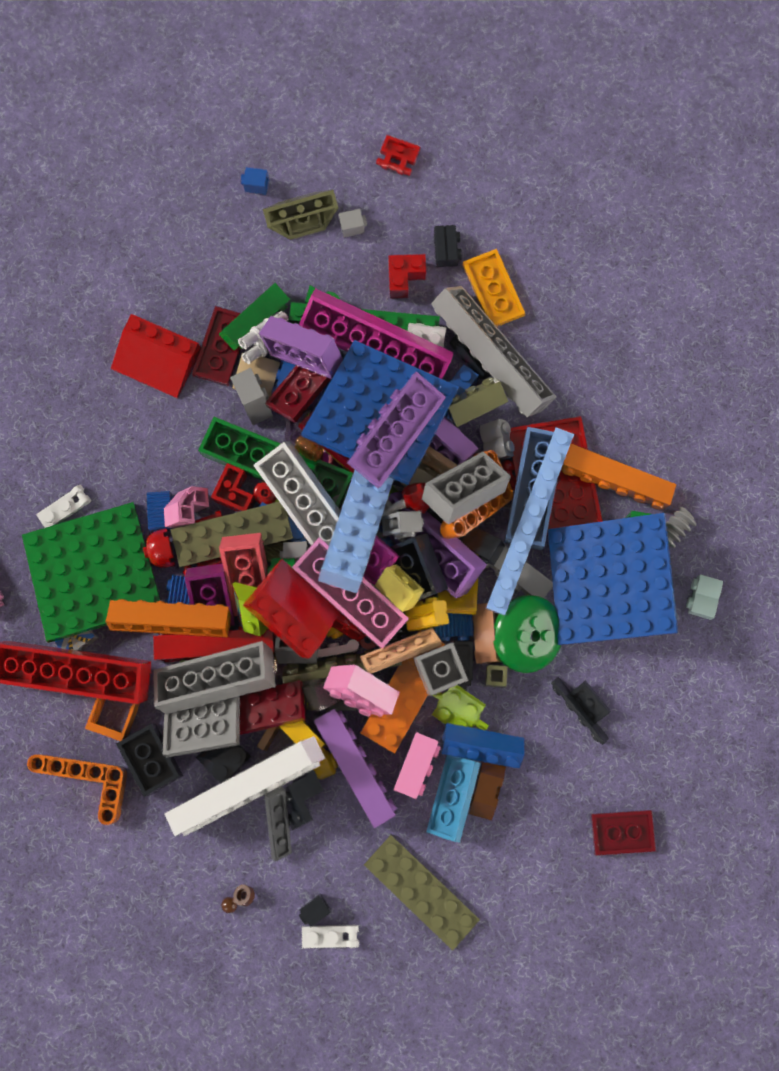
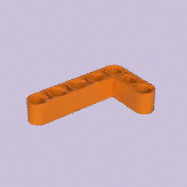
M484 451L503 469L495 451ZM508 482L504 493L448 525L444 521L440 526L441 535L445 539L462 537L513 499V490L510 483Z
M44 754L32 755L28 759L27 767L34 773L103 783L98 820L104 825L113 824L119 820L127 780V771L124 767ZM38 758L42 760V766L39 769L35 765ZM57 761H60L62 764L59 772L55 770V763ZM76 764L81 766V772L78 775L74 772ZM95 767H99L101 770L98 778L93 774ZM116 769L120 772V778L117 781L113 779V772ZM112 789L117 793L114 801L109 798V792ZM107 810H111L113 813L111 821L105 817Z

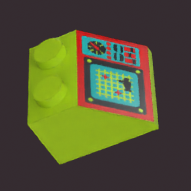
M234 582L232 585L237 616L243 632L261 636L268 627L243 606L256 590V587Z

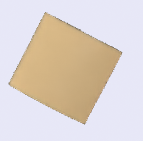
M241 354L236 374L251 368L254 375L258 373L262 382L259 386L260 388L265 387L270 398L280 362L259 357L250 364H247L243 361Z

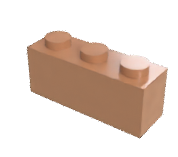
M488 603L477 604L476 615H472L476 664L501 663L493 643L496 630L494 625L499 614L486 609Z

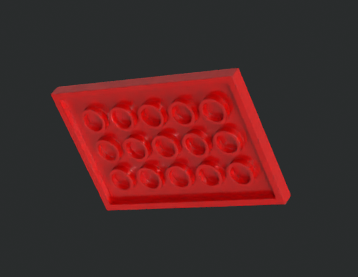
M581 416L511 428L510 440L515 448L511 458L516 479L527 427L552 432L555 431V428L570 432L574 434L571 444L588 450ZM560 470L548 529L602 522L595 483L584 482L580 477L566 475Z

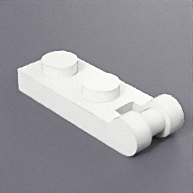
M77 485L69 493L36 515L46 528L61 523L92 500L88 495H85L82 485ZM75 497L79 498L77 503L73 500Z
M350 640L347 645L339 646V643L328 644V648L320 649L319 646L317 659L357 652L359 644L356 640Z
M359 925L302 926V948L359 947V940H357ZM343 932L349 933V940H343Z

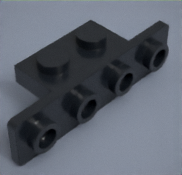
M557 677L551 683L554 692L562 696L566 701L565 704L568 709L574 711L578 716L579 722L591 731L593 739L604 745L609 737L597 722L608 715L611 710L586 680L570 691L561 679Z

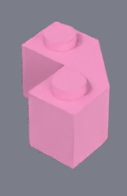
M191 486L178 492L164 508L165 527L179 528L194 524V513L209 507L208 488Z

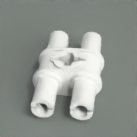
M283 311L274 316L276 318H283L288 322V316ZM265 318L256 327L253 326L249 333L238 339L239 345L244 349L254 344L250 350L242 354V359L245 363L250 364L259 357H265L269 352L259 335V332L269 318Z

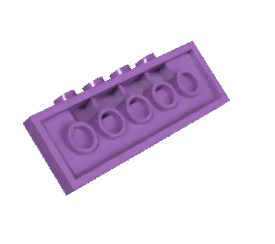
M418 372L411 376L401 390L396 389L390 396L392 401L389 405L386 403L380 409L379 413L381 416L379 419H373L368 425L370 431L367 435L363 433L356 442L359 445L347 462L377 488L383 485L446 398Z

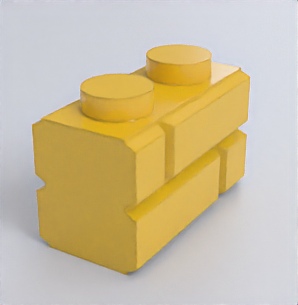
M437 597L425 599L426 603L417 601L412 609L404 611L405 615L409 618L406 621L407 630L419 631L448 624L446 602L444 600L438 601Z

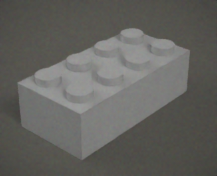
M483 451L427 482L422 500L449 525L504 493L510 475Z

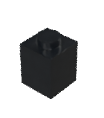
M320 893L299 909L301 912L299 917L305 925L309 924L312 927L330 914L332 910Z

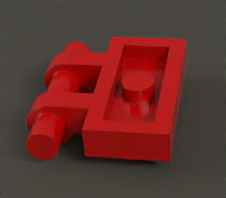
M386 135L380 150V154L385 155V159L378 157L376 165L382 166V169L394 170L399 175L405 174L410 176L412 169L406 167L407 163L415 164L420 152V146ZM394 158L401 161L400 165L391 162V159Z

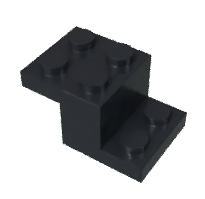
M314 770L308 771L292 780L293 784L284 788L286 791L289 827L292 830L313 820L304 801L324 791Z

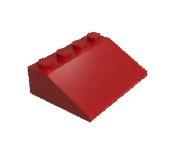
M131 314L122 331L111 370L178 399L196 363L201 347L198 342Z
M283 559L276 564L243 604L248 611L301 658L308 659L311 658L322 644L340 612Z

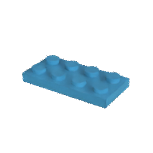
M446 756L427 833L460 843L481 763L460 757Z

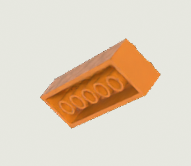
M414 657L402 661V665L398 666L388 684L400 692L392 714H383V716L371 714L361 731L362 735L393 753L397 751L428 696L413 660Z

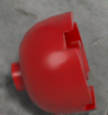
M167 528L150 534L146 540V547H143L145 559L149 558L154 566L160 568L175 566V562L171 563L170 559L174 558L170 538L168 536L165 537L164 534L168 532Z

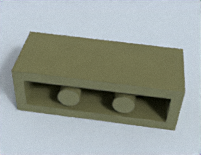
M491 377L483 380L482 384L467 388L460 395L456 394L447 412L452 423L459 427L507 403L508 399L501 382Z

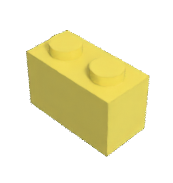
M397 564L385 568L375 584L380 593L394 603L402 612L412 609L425 591Z

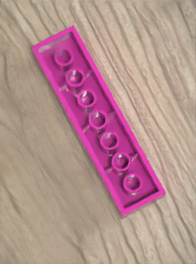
M316 288L299 325L308 330L313 329L319 334L330 335L334 338L337 347L348 352L353 341L356 340L440 379H443L452 361L453 352Z

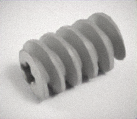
M680 507V511H675L674 516H671L669 522H666L668 544L672 548L676 547L673 541L681 542L678 537L679 535L686 537L684 530L691 532L689 525L694 527L697 525L692 514L684 507Z

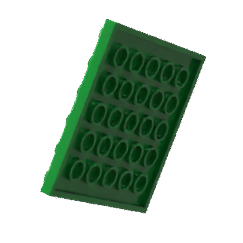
M134 502L22 534L46 642L48 643L107 626L106 618L110 600L124 599L132 602L144 600L150 603L161 601L150 559H145L143 547H146Z

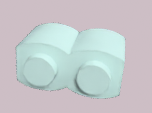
M699 575L697 579L694 578L691 584L693 596L688 598L686 608H689L688 614L712 620L716 614L723 581L704 575Z

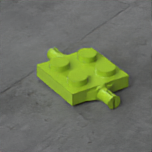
M456 685L444 693L439 692L432 695L439 700L432 716L445 725L449 723L470 728L477 726L481 730L488 728L489 725L479 719L486 704L460 686Z

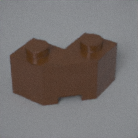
M482 762L477 775L476 788L470 802V815L492 821L499 800L500 788L503 785L506 766Z

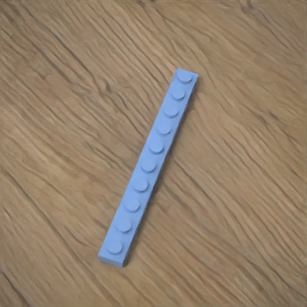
M555 428L486 609L502 615L506 614L574 434Z

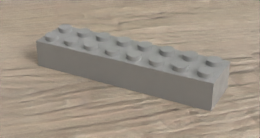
M462 286L445 288L431 303L435 308V313L446 321L447 327L458 335L459 341L470 349V354L481 362L482 368L490 373L493 378L501 382L506 396L515 402L521 414L529 417L540 413L557 398Z

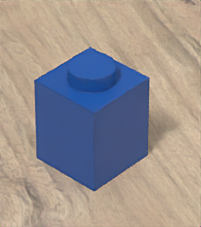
M246 167L245 174L241 175V185H243L245 192L267 194L268 171Z

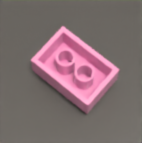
M357 665L332 666L323 689L330 692V696L344 700L345 705L359 709V713L365 716H370L371 714L377 716L392 714L400 693Z
M416 732L394 787L395 791L417 799L418 795L422 796L426 784H423L425 776L429 777L433 769V765H430L433 757L437 758L441 748L438 746L439 741Z

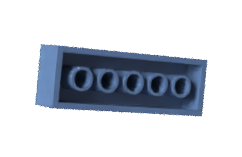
M527 427L504 543L511 544L552 439L554 433L552 431ZM556 483L531 548L542 550L545 546Z

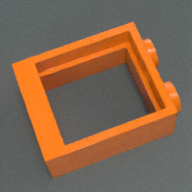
M96 698L85 729L118 741L127 738L140 703H132L121 732L97 723L106 699Z

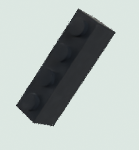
M434 511L432 516L442 524L444 520ZM476 527L464 536L457 537L481 560L493 566L505 548L501 539Z

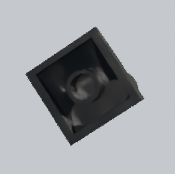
M239 744L202 751L196 758L213 775L214 779L223 783L229 780L252 756Z

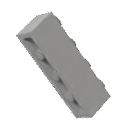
M506 546L494 566L489 563L486 565V568L491 567L496 571L494 574L497 577L509 550ZM525 561L515 591L519 592L521 590L526 596L536 595L544 598L553 587V582Z

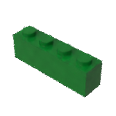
M274 283L226 326L219 335L234 351L238 347L242 349L238 339L249 333L253 326L256 327L262 323L265 318H270L277 311H284L288 307L286 303L290 298Z

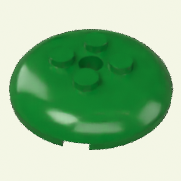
M536 595L517 597L510 601L506 614H499L494 625V629H496L495 640H493L494 648L501 662L511 670L520 673L539 671L549 665L558 654L561 645H558L557 637L559 618L555 606L547 599Z

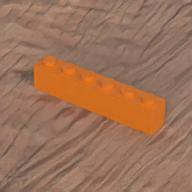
M570 444L561 470L566 475H575L584 482L596 483L602 489L614 490L620 496H629L634 498L636 502L648 503L657 510L665 509L671 505L677 485L574 444Z
M118 599L117 601L110 600L106 623L110 631L228 637L231 613L229 607L220 604L206 606L201 603L187 605L182 602L169 604L163 601L150 603L144 600L132 602Z

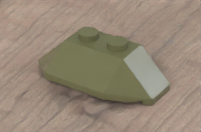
M334 189L284 200L262 210L267 227L291 240L325 230L337 211L338 204Z

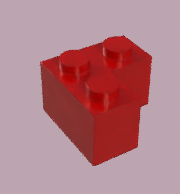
M425 254L388 255L390 299L408 298V281L426 280Z
M227 463L211 495L212 500L236 512L252 509L256 502L254 495L241 490L247 477L246 472Z

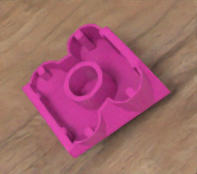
M377 535L363 575L373 585L377 583L385 568L393 566L399 557Z

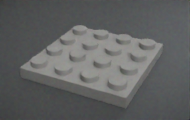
M240 696L170 714L164 713L163 756L172 757L239 745Z

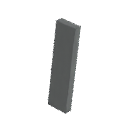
M282 786L264 794L271 858L275 862L292 853L286 791Z

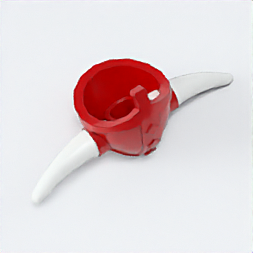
M413 483L405 487L402 491L403 499L390 506L382 516L404 508H411L424 514L429 509V506L422 500L426 483Z

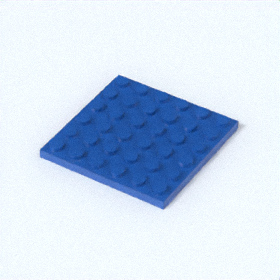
M354 340L301 434L304 438L351 458L359 445L356 443L363 433L367 435L370 431L368 425L373 419H379L381 416L379 411L386 403L390 404L392 393L396 389L401 390L411 376L418 372L446 398L389 475V477L409 485L459 387Z
M665 513L548 529L554 604L559 618L558 645L678 633Z

